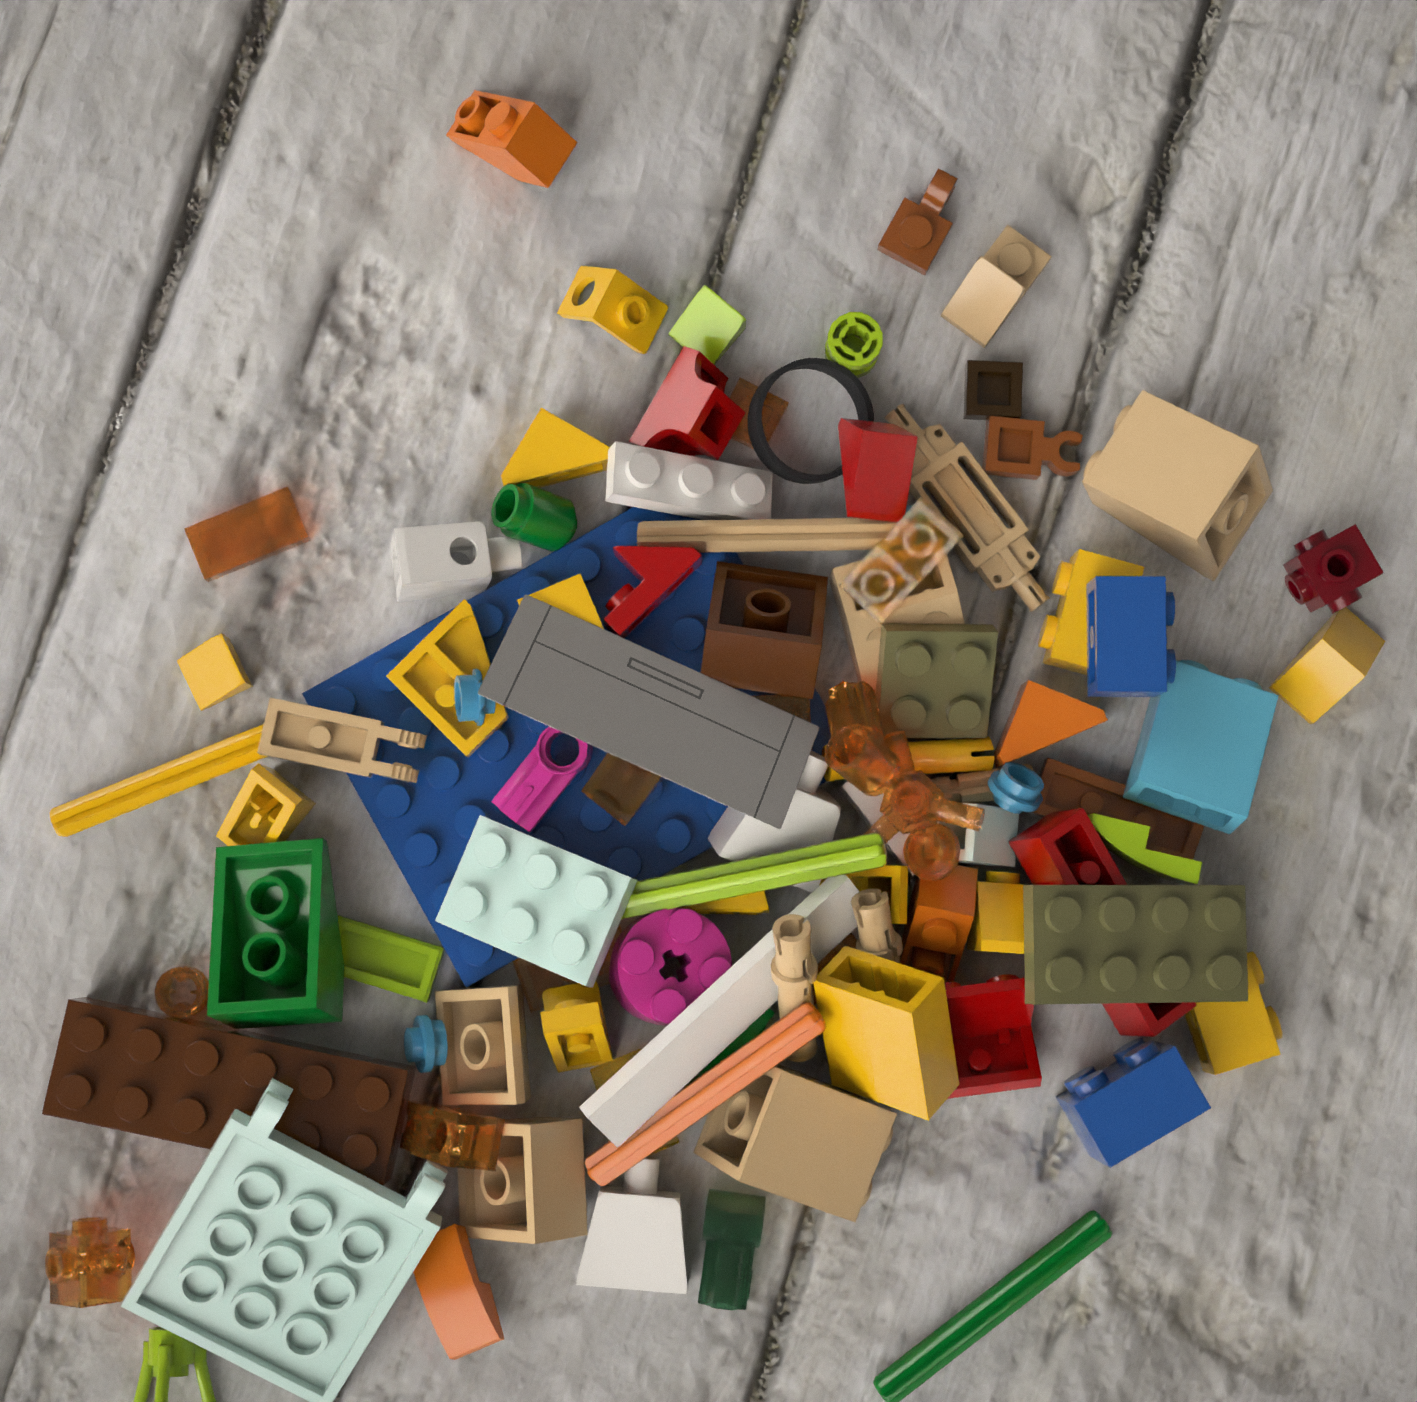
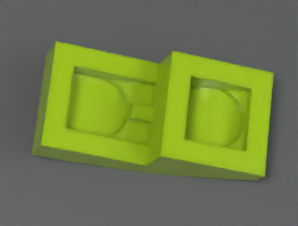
M1094 813L1088 815L1104 845L1113 854L1148 873L1184 885H1198L1202 862L1146 849L1150 826Z

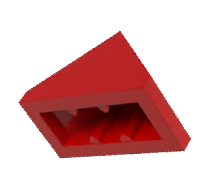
M841 418L838 423L847 517L902 522L906 512L918 436L895 424Z

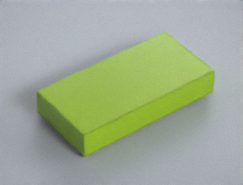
M338 915L345 978L426 1003L429 1002L445 952L444 947Z

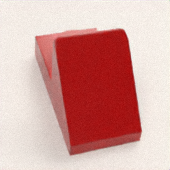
M614 546L613 551L616 558L641 583L636 588L627 583L606 603L605 608L610 613L604 618L605 626L613 634L625 639L702 564V555L694 547Z

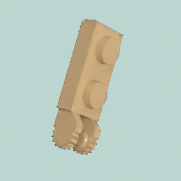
M270 698L257 753L372 778V774L416 783L419 770L413 769L412 766L397 762L390 764L376 761L379 743L381 739L397 743L398 746L405 748H424L427 736L384 726V722L380 720Z

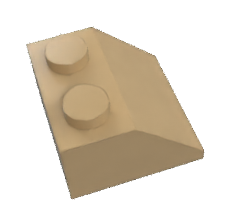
M534 1117L456 1122L460 1225L466 1228L468 1238L539 1244L588 1235L582 1118Z

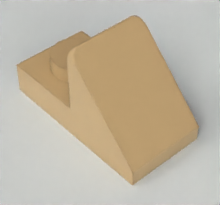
M1007 225L983 257L980 256L941 313V317L985 348L1047 266L1052 256Z

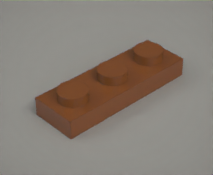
M1051 758L1044 760L1039 774L1044 783V788L1041 791L1043 801L1036 811L1029 813L1045 817L1051 812L1084 808L1087 815L1094 813L1150 826L1146 849L1193 860L1204 825L1123 798L1126 787L1124 784Z

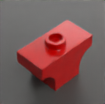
M684 346L629 442L632 445L689 456L705 455L719 460L746 412L724 393L729 378L700 351Z

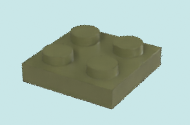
M882 623L873 717V731L876 737L987 738L998 631L994 625Z

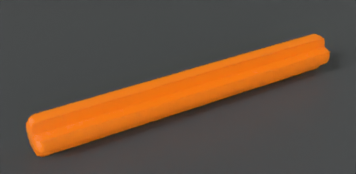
M810 1002L802 1003L680 1090L618 1148L609 1141L590 1154L584 1162L589 1177L598 1185L607 1186L822 1034L826 1029V1023L820 1011Z

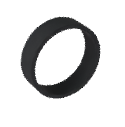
M804 358L793 361L774 371L759 385L752 397L748 410V433L754 451L770 471L794 483L816 484L843 475L842 465L827 474H807L792 469L775 455L766 440L762 424L764 401L774 382L788 371L797 369L817 370L833 377L847 390L856 407L858 420L874 422V412L865 387L850 370L827 359Z

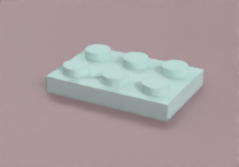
M480 815L435 921L584 986L593 988L637 880Z

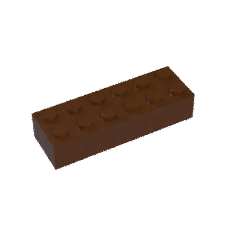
M89 997L68 999L42 1114L211 1150L234 1109L251 1116L273 1078L293 1089L287 1100L289 1103L274 1127L275 1130L384 1186L393 1176L416 1066Z

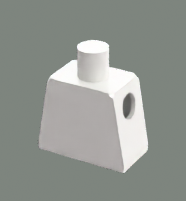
M482 521L395 528L393 531L390 555L397 603L487 589L492 579V572L521 569L522 566L519 540L507 536L487 539L485 523ZM451 554H465L471 563L468 565L458 564L453 560Z
M814 751L810 752L781 829L772 827L728 807L708 837L717 854L730 861H738L831 842L839 820L841 806L828 792L818 788L830 761ZM821 879L793 886L812 893L819 887Z
M648 1156L625 1172L623 1187H600L577 1274L576 1285L677 1294L687 1293V1268L681 1197L679 1192L657 1190L660 1158Z

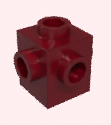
M1356 524L1331 538H1328L1324 529L1294 545L1298 556L1283 564L1288 573L1285 576V583L1290 594L1300 605L1306 604L1310 613L1325 605H1328L1332 614L1363 598L1358 587L1384 573Z

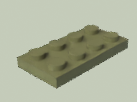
M1023 885L1025 1004L1248 1001L1245 885Z

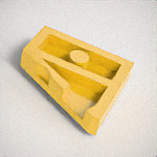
M465 599L386 675L468 758L509 718L505 706L495 702L494 714H485V720L481 726H477L474 721L459 722L457 719L454 700L455 677L457 675H472L473 669H479L482 674V680H484L491 665L473 608Z

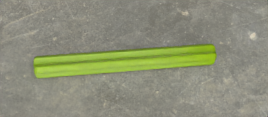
M875 832L640 880L636 882L622 919L647 915L663 909L681 908L883 867L887 863L886 846L881 834Z

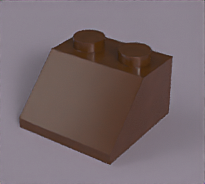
M717 561L701 673L733 688L774 693L783 697L795 696L813 699L822 648L828 577Z

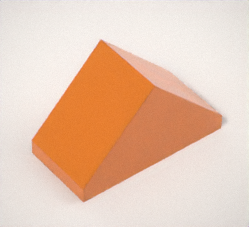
M1027 680L1019 688L993 754L994 764L998 768L1005 763L1012 762L1108 721L1104 710Z

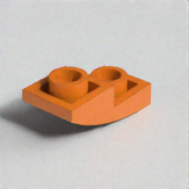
M453 1224L439 1230L413 1273L434 1329L449 1359L456 1360L504 1340V1335L491 1286L489 1283L479 1281L465 1226Z

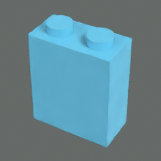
M1176 660L1175 680L1173 683H1167V692L1157 697H1150L1123 798L1231 834L1248 818L1279 695L1262 690L1258 683L1248 679H1230L1209 672V669L1199 662Z

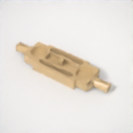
M904 404L897 406L896 410L893 409L885 416L886 421L918 436L909 488L910 493L971 574L977 571L992 593L1012 586L1030 609V612L1050 599L1030 574L1040 555L1024 536L1029 529L964 443L960 442L956 445L941 424L921 429ZM958 462H961L1011 528H1007ZM922 487L927 488L931 492V494L943 508L941 511L948 519V521L944 518V516L941 514V512L938 510V508L935 506V504L932 502V500L929 498V496L926 494ZM959 531L962 533V535L974 549L976 554L971 553L969 549L966 547V545L963 543V541L960 539V537L957 535Z

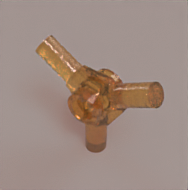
M905 731L892 732L883 737L893 777L888 779L879 811L883 815L863 835L879 833L886 845L899 831L903 835L934 827L938 821L980 831L985 809L944 799L945 794L921 770H915Z

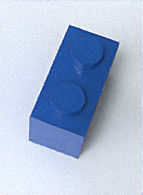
M1096 576L1086 584L1088 697H1157L1166 693L1167 683H1173L1176 674L1174 649H1167L1166 626H1172L1175 619V598L1173 592H1166V576Z

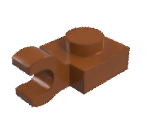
M938 168L920 204L904 197L878 244L877 250L925 276L951 230L953 223L941 217L940 214L952 195L958 178Z

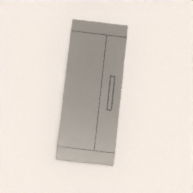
M524 595L478 690V694L777 829L782 828L819 731L818 726L529 595Z

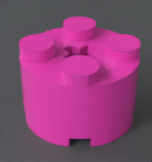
M663 909L638 918L620 933L611 954L609 981L616 999L632 1016L651 1024L669 1025L732 967L731 953L721 931L706 917L691 909ZM663 954L667 958L676 957L680 966L675 970L678 979L673 976L663 978L660 975L659 970L665 965L664 958L662 957Z

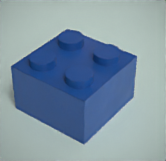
M1140 1037L1113 1052L1116 1062L1104 1069L1096 1071L1094 1066H1090L1064 1081L1067 1090L1056 1096V1099L1090 1157L1111 1168L1211 1109L1175 1046L1154 1040L1145 1042Z

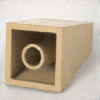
M1142 390L1133 405L1125 406L1118 415L1114 424V434L1104 449L1096 451L1090 457L1084 470L1082 483L1094 505L1204 577L1215 581L1273 492L1259 445Z
M778 1064L708 1114L693 1153L741 1183L856 1222L861 1207L866 1204L870 1197L872 1178L880 1157L892 1140L893 1124L897 1113L868 1099Z

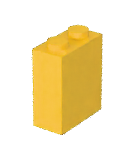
M844 946L818 973L816 981L813 983L818 1010L826 1023L823 1039L832 1085L929 1121L959 1085L944 978Z

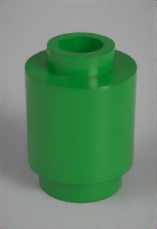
M527 483L505 485L497 493L492 505L491 517L493 524L499 527L505 536L553 552L562 548L573 538L577 529L576 511L570 499Z

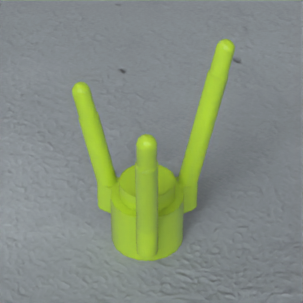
M160 1326L149 1328L148 1341H143V1362L133 1402H147L153 1376L156 1377L154 1402H168L170 1377L188 1376L189 1364L193 1363L202 1402H216L207 1364V1350Z

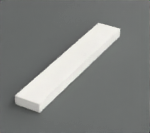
M846 875L827 878L789 913L801 915L804 917V922L807 920L810 922L811 953L816 958L817 963L857 927L851 900L855 894L859 893V890ZM772 930L579 1107L585 1116L617 1148L778 1000V986L772 980L770 967L772 959L776 954Z

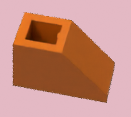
M474 90L472 95L458 107L455 121L446 134L454 143L514 179L545 188L550 187L578 143L535 102Z
M923 858L922 869L917 874L910 898L907 924H905L902 938L903 951L900 955V964L943 977L944 982L954 981L974 919L978 869Z

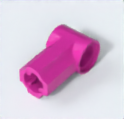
M550 726L541 733L536 746L491 801L500 811L528 832H532L575 776L588 766L592 758L593 746L577 739L580 747L577 759L567 766L557 764L552 759L550 748L553 740L558 735L564 733Z

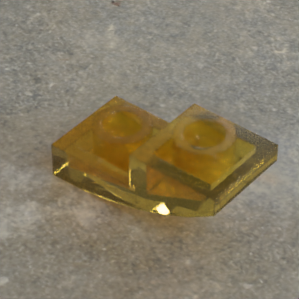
M921 497L888 534L871 549L839 586L882 624L964 535Z

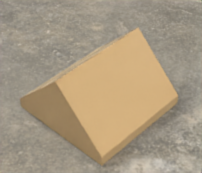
M523 984L435 991L436 1018L443 1021L448 1042L446 1063L440 1066L443 1105H517L526 1103L531 1098Z

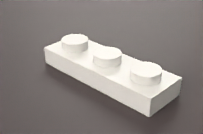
M615 441L608 449L605 502L701 520L771 519L773 472Z

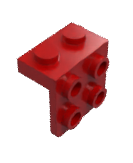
M1003 974L990 978L986 983L962 986L957 982H944L959 1079L958 1087L947 1099L1040 1087L1042 1075L1031 1027L1034 1005L1025 1004V978H1019L1013 974Z

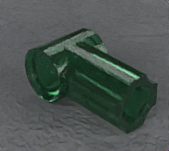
M709 1188L702 1240L706 1241L698 1294L699 1304L723 1310H746L751 1287L754 1250L759 1248L766 1196Z

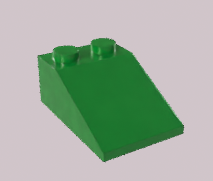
M316 838L216 847L207 1016L234 1029L342 1022L344 959L327 840Z

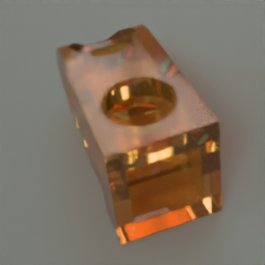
M408 1100L406 1110L408 1119L406 1129L401 1136L400 1148L410 1151L412 1155L447 1167L496 1171L505 1119L476 1114L448 1105Z

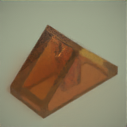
M607 753L581 792L622 825L626 826L664 778Z

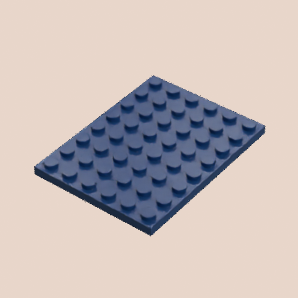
M632 507L559 550L552 552L467 600L473 608L490 663H492L519 607L517 600L523 598L524 595H530L580 573L604 630L611 632L604 623V618L610 613L605 608L606 603L627 583H630L634 588L641 583L616 558L613 547L637 546L638 523L642 521L701 519ZM737 552L700 553L702 555V564L625 639L701 673L717 561L744 565ZM451 609L303 692L302 695L309 706L380 720L384 722V726L427 736L424 748H405L398 746L397 743L381 739L379 743L376 761L390 764L397 762L412 766L413 769L419 770L416 783L372 774V778L350 773L346 774L467 988L519 958L435 921L480 815L640 881L663 876L712 848L713 846L708 837L728 806L593 746L592 758L588 766L575 776L532 832H528L522 826L515 823L491 801L536 746L541 733L549 726L505 707L509 718L468 758L386 677L453 610ZM735 688L818 726L819 731L811 751L822 755L825 745H848L815 688L813 699L795 696L783 697L774 693ZM564 733L558 735L553 740L550 753L552 759L557 764L567 766L577 759L580 747L576 738ZM830 761L829 766L845 765V761ZM824 776L819 786L827 782Z

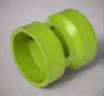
M848 312L839 316L832 323L827 335L825 359L844 366L857 378L867 375L875 367L883 345V333L879 324L871 316L862 312Z

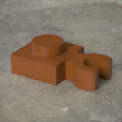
M989 416L985 427L982 468L987 475L1037 480L1041 476V465H1047L1056 475L1072 476L1080 470V463L1064 461L1060 456L1059 449L1063 445L1078 446L1082 442L1083 435L1075 431H1063L1053 438L1044 437L1045 421Z

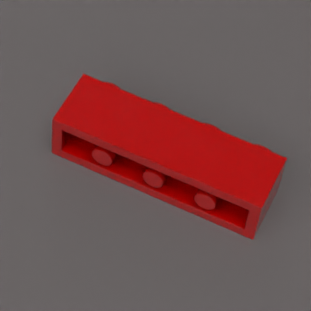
M1084 808L1051 812L1008 841L1033 885H1127ZM1195 1002L1102 1004L1121 1036L1144 1037L1157 1036L1197 1006Z

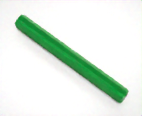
M1095 1210L1087 1212L878 1374L873 1381L878 1393L885 1402H900L1110 1239L1113 1234L1110 1226Z

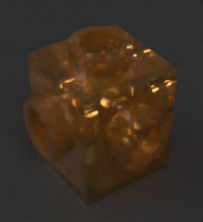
M87 1217L73 1219L72 1230L50 1232L49 1250L45 1257V1271L50 1281V1303L85 1308L123 1301L132 1285L131 1270L135 1263V1250L131 1242V1229L108 1227L107 1217Z

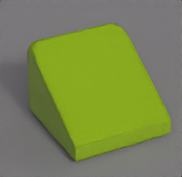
M704 285L697 292L668 335L682 347L686 346L700 351L715 365L746 329V319L713 290Z

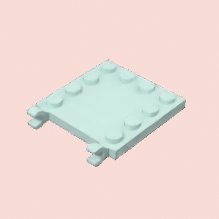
M272 1078L251 1116L234 1109L127 1291L120 1307L309 1402H333L441 1227L442 1216L431 1211L445 1188L446 1184L443 1183V1180L448 1170L427 1160L406 1198L275 1130L274 1127L289 1103L287 1100L293 1089Z

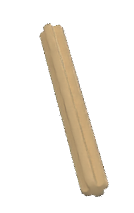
M904 517L902 522L861 518L642 521L638 523L637 546L694 547L699 553L900 550L917 544L916 519L912 517Z

